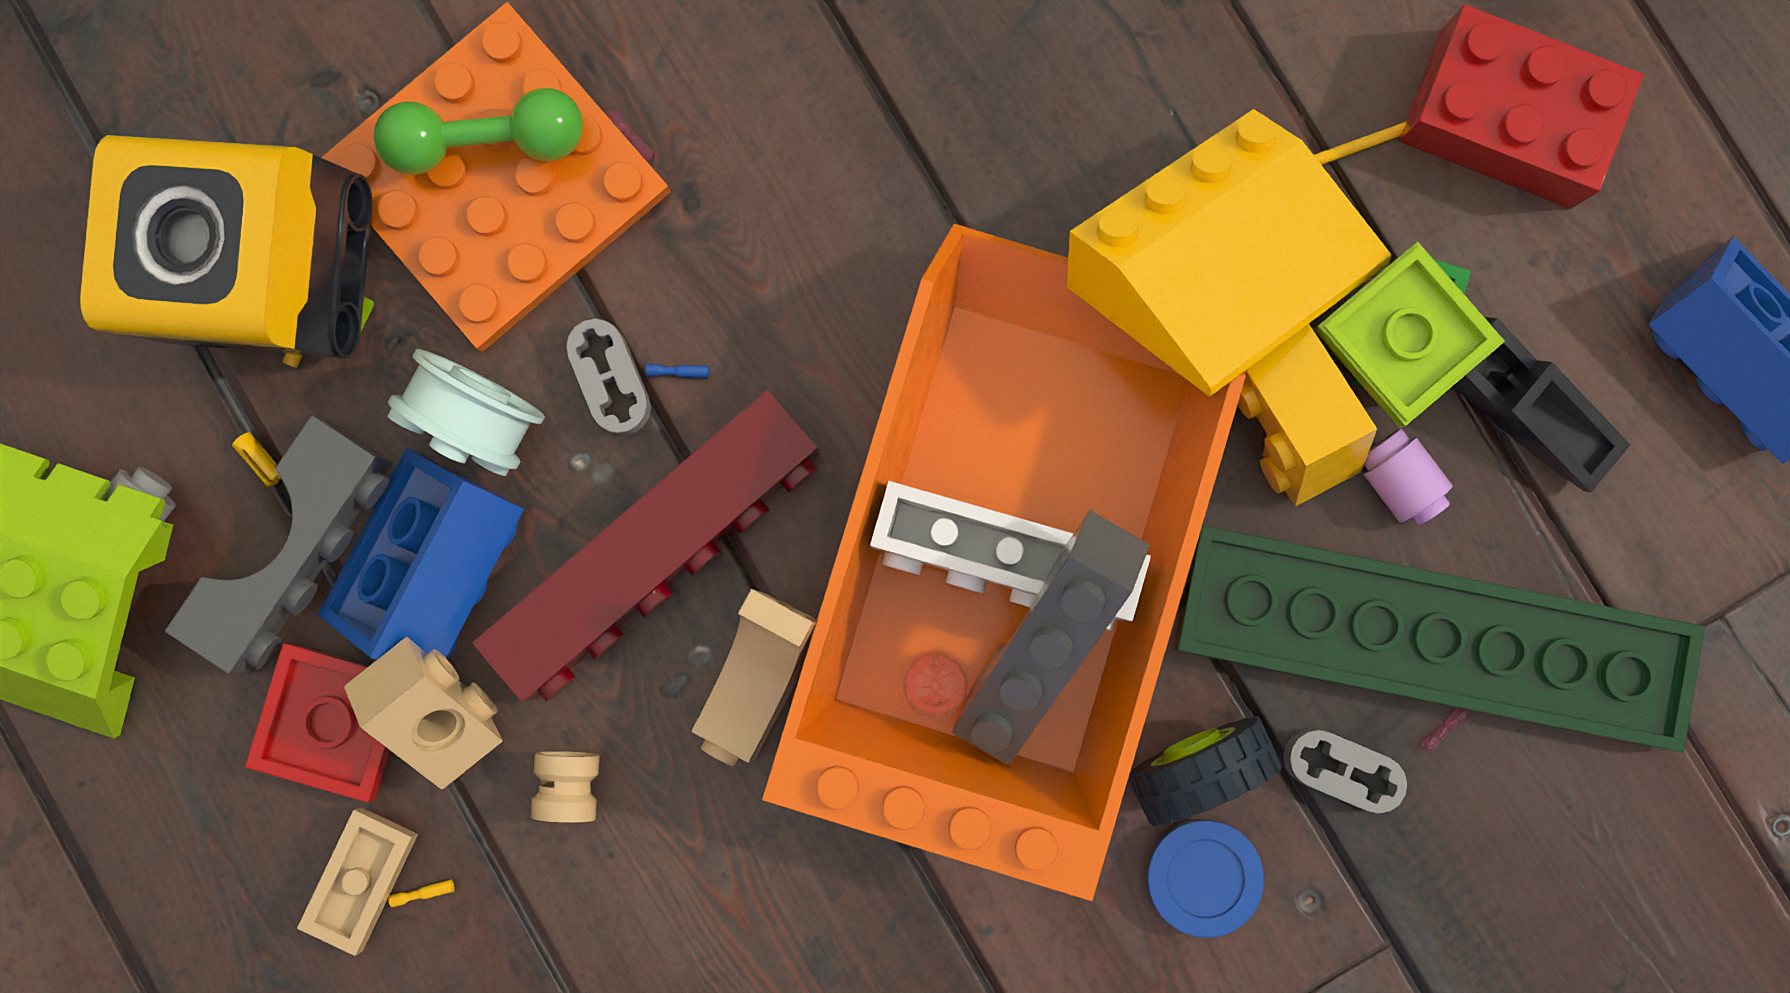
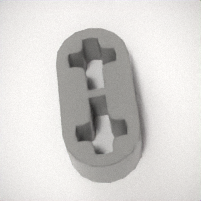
M590 319L581 322L569 334L566 348L569 361L590 412L597 424L610 433L620 436L634 434L642 429L648 421L651 405L626 340L615 326L605 320ZM593 334H597L603 341H613V346L605 350V356L611 370L603 374L599 365L591 357L582 358L581 352L586 351L590 347L588 337ZM615 381L624 396L627 398L636 396L637 404L629 408L631 419L623 423L615 415L606 416L605 409L613 405V399L607 385Z
M1313 728L1304 729L1291 736L1285 745L1283 758L1285 768L1291 777L1304 785L1363 810L1374 813L1389 812L1399 806L1406 795V776L1397 762L1333 733ZM1321 740L1324 742L1322 753L1339 761L1340 764L1336 773L1316 767L1312 774L1308 775L1309 763L1300 758L1301 751L1304 747L1315 748ZM1381 766L1380 778L1389 783L1388 789L1385 794L1374 792L1370 800H1367L1368 788L1349 779L1353 768L1374 774L1378 767Z

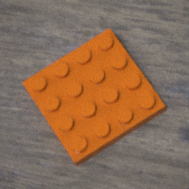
M508 2L503 4L321 157L353 172L362 174L367 178L372 192L371 226L470 342L481 352H484L671 193L668 185ZM537 88H553L567 94L577 104L583 118V133L578 146L568 156L560 160L540 161L531 158L519 149L515 141L447 148L443 160L434 169L419 175L402 174L388 167L379 157L373 138L375 124L380 115L390 106L400 102L412 101L424 104L433 109L443 122L511 115L512 109L520 97Z

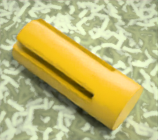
M250 432L242 434L233 442L232 447L266 486H273L282 479L275 469L278 464Z

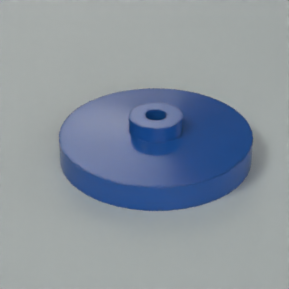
M1194 819L1174 826L1158 840L1149 856L1146 882L1153 905L1170 925L1191 936L1211 938L1231 933L1250 919L1262 897L1264 873L1255 847L1241 832L1220 821Z

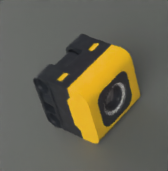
M107 135L100 140L93 158L80 294L83 318L88 326L96 331L168 344L211 348L238 347L272 350L294 355L350 358L356 351L361 333L372 216L370 184L364 175L297 147Z

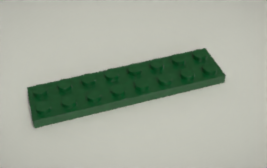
M1202 525L1190 565L1174 650L1684 753L1705 626Z

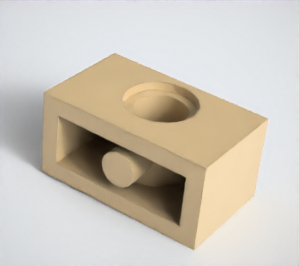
M407 636L344 686L360 727L441 790L503 742L492 719V716L497 713V708L488 694L474 682L467 687L459 681L458 673L443 654L436 649L427 654Z

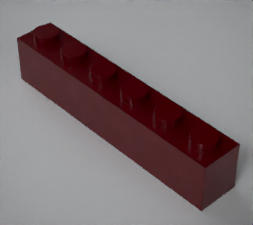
M767 389L473 641L472 644L521 702L535 700L538 696H541L546 702L550 701L575 680L576 676L570 669L589 653L597 660L625 636L618 627L638 611L643 618H646L673 595V592L667 585L687 569L694 576L716 559L722 552L716 543L734 527L742 535L758 523L770 511L764 503L782 486L791 493L809 479L818 469L812 462L820 454L818 447Z

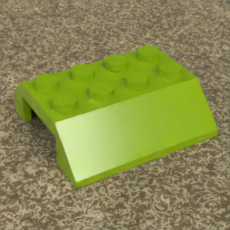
M0 443V700L115 739L121 735L135 677L114 670L138 573L165 560L173 529V524L159 520L165 508V500L118 484L106 502L105 500L110 491L109 480L57 463L45 480L50 469L48 459Z

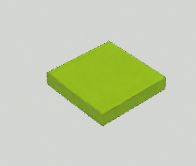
M1416 242L1313 329L1398 428L1409 424L1505 342L1419 242Z

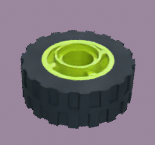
M1254 716L1233 721L1179 741L1133 768L1128 779L1149 824L1158 826L1184 820L1230 802L1242 794L1257 788L1265 781L1270 780L1275 776L1274 774L1282 769V765L1260 718Z

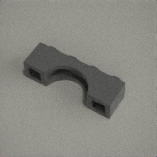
M311 415L275 468L287 487L292 504L291 529L281 552L264 569L245 578L231 580L201 577L165 632L228 674L249 673L255 668H263L279 649L282 638L278 636V633L290 615L296 616L301 613L313 599L318 585L313 581L325 563L337 560L350 544L354 532L349 528L363 507L370 509L385 492L389 484V478L385 475L393 462L334 423Z
M1089 510L1058 556L1040 592L1015 633L1005 646L999 645L974 683L951 733L1009 766L1133 592L1150 544Z

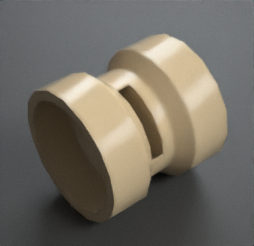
M569 751L536 752L534 755L533 772L541 779V785H539V792L532 798L531 818L539 821L573 823L596 820L597 800L591 794L590 781L599 774L600 755Z

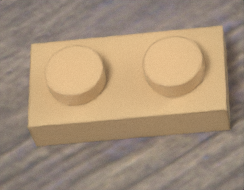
M362 807L354 809L297 929L354 956L363 952L418 834Z

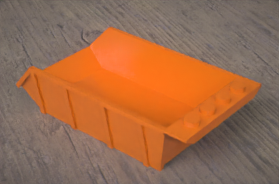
M953 224L919 285L762 800L1093 901L1246 373L1244 371L1209 397L1067 288V257ZM889 481L1073 534L1087 512L1091 510L1150 544L1147 555L1151 557L1133 621L1124 622L1115 619L1112 631H1104L1009 766L951 732L981 672L999 645L1005 646L1030 608L1010 602L1012 589L987 582L982 594L945 583L948 571L923 564L920 575L882 565L885 552L874 550L870 544ZM928 655H943L952 659L963 673L964 690L962 696L954 706L944 711L932 712L922 709L914 703L908 693L907 677L911 667L919 659ZM941 698L937 701L939 705L943 703Z

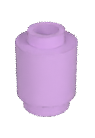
M1402 428L1370 448L1364 464L1368 470L1363 475L1399 523L1413 518L1416 524L1420 526L1450 505L1444 495L1453 485L1417 437L1410 440Z

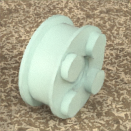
M416 349L412 357L419 363V366L403 396L391 395L388 404L391 410L387 417L415 433L423 434L426 431L433 435L429 446L452 460L465 463L469 455H473L471 458L476 463L502 476H506L509 469H517L521 462L514 454L530 423L542 424L545 416L519 396L472 370L439 355Z

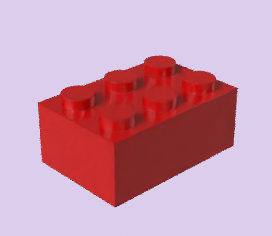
M1464 4L1440 31L1405 121V128L1398 141L1572 209L1600 192L1644 74Z

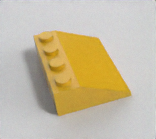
M1253 109L1072 229L1069 236L1067 288L1210 397L1387 266L1390 262L1391 253L1304 142Z

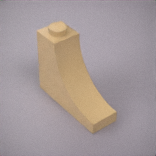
M753 589L749 592L738 613L740 615L738 631L724 667L691 731L705 739L701 746L704 752L731 766H735L739 758L747 763L756 759L800 677L817 619L782 600Z

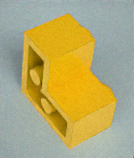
M1307 324L1245 370L1246 377L1238 401V406L1242 413L1248 419L1256 416L1267 433L1264 439V458L1260 460V465L1268 483L1278 494L1285 491L1295 507L1361 473L1377 431L1375 424L1310 324Z

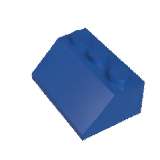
M1733 236L1722 244L1660 303L1648 325L1653 329V336L1658 346L1668 356L1674 359L1681 358L1697 375V382L1703 393L1716 404L1721 405L1724 403L1741 421V428L1749 441L1760 450L1765 451L1768 449L1783 464L1790 459V294Z
M406 447L389 479L385 492L374 507L318 616L373 659L378 660L407 636L427 654L436 649L448 660L456 648L458 635L473 606L481 600L486 591L487 579L503 549L513 540L517 529V522L524 509L494 491Z

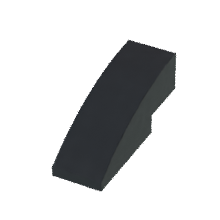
M1484 317L1505 342L1453 386L1485 416L1529 452L1582 491L1591 493L1628 449L1630 444L1553 362L1537 360L1498 318Z

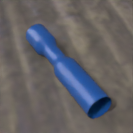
M646 364V376L675 375L685 378H709V366L678 365L668 367L660 364Z

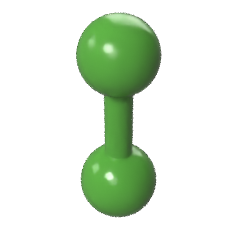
M537 88L520 97L515 103L511 115L443 122L433 109L424 104L412 101L400 102L390 106L380 115L375 124L373 138L379 157L388 167L402 174L419 175L434 169L443 160L447 148L515 141L519 149L531 158L540 161L560 160L568 156L578 146L583 133V118L577 104L567 94L553 88Z

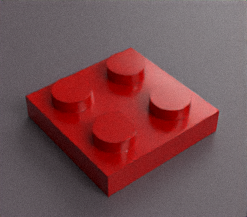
M283 643L245 768L367 803L375 801L390 750L360 727L344 688L347 683L370 665L298 644Z

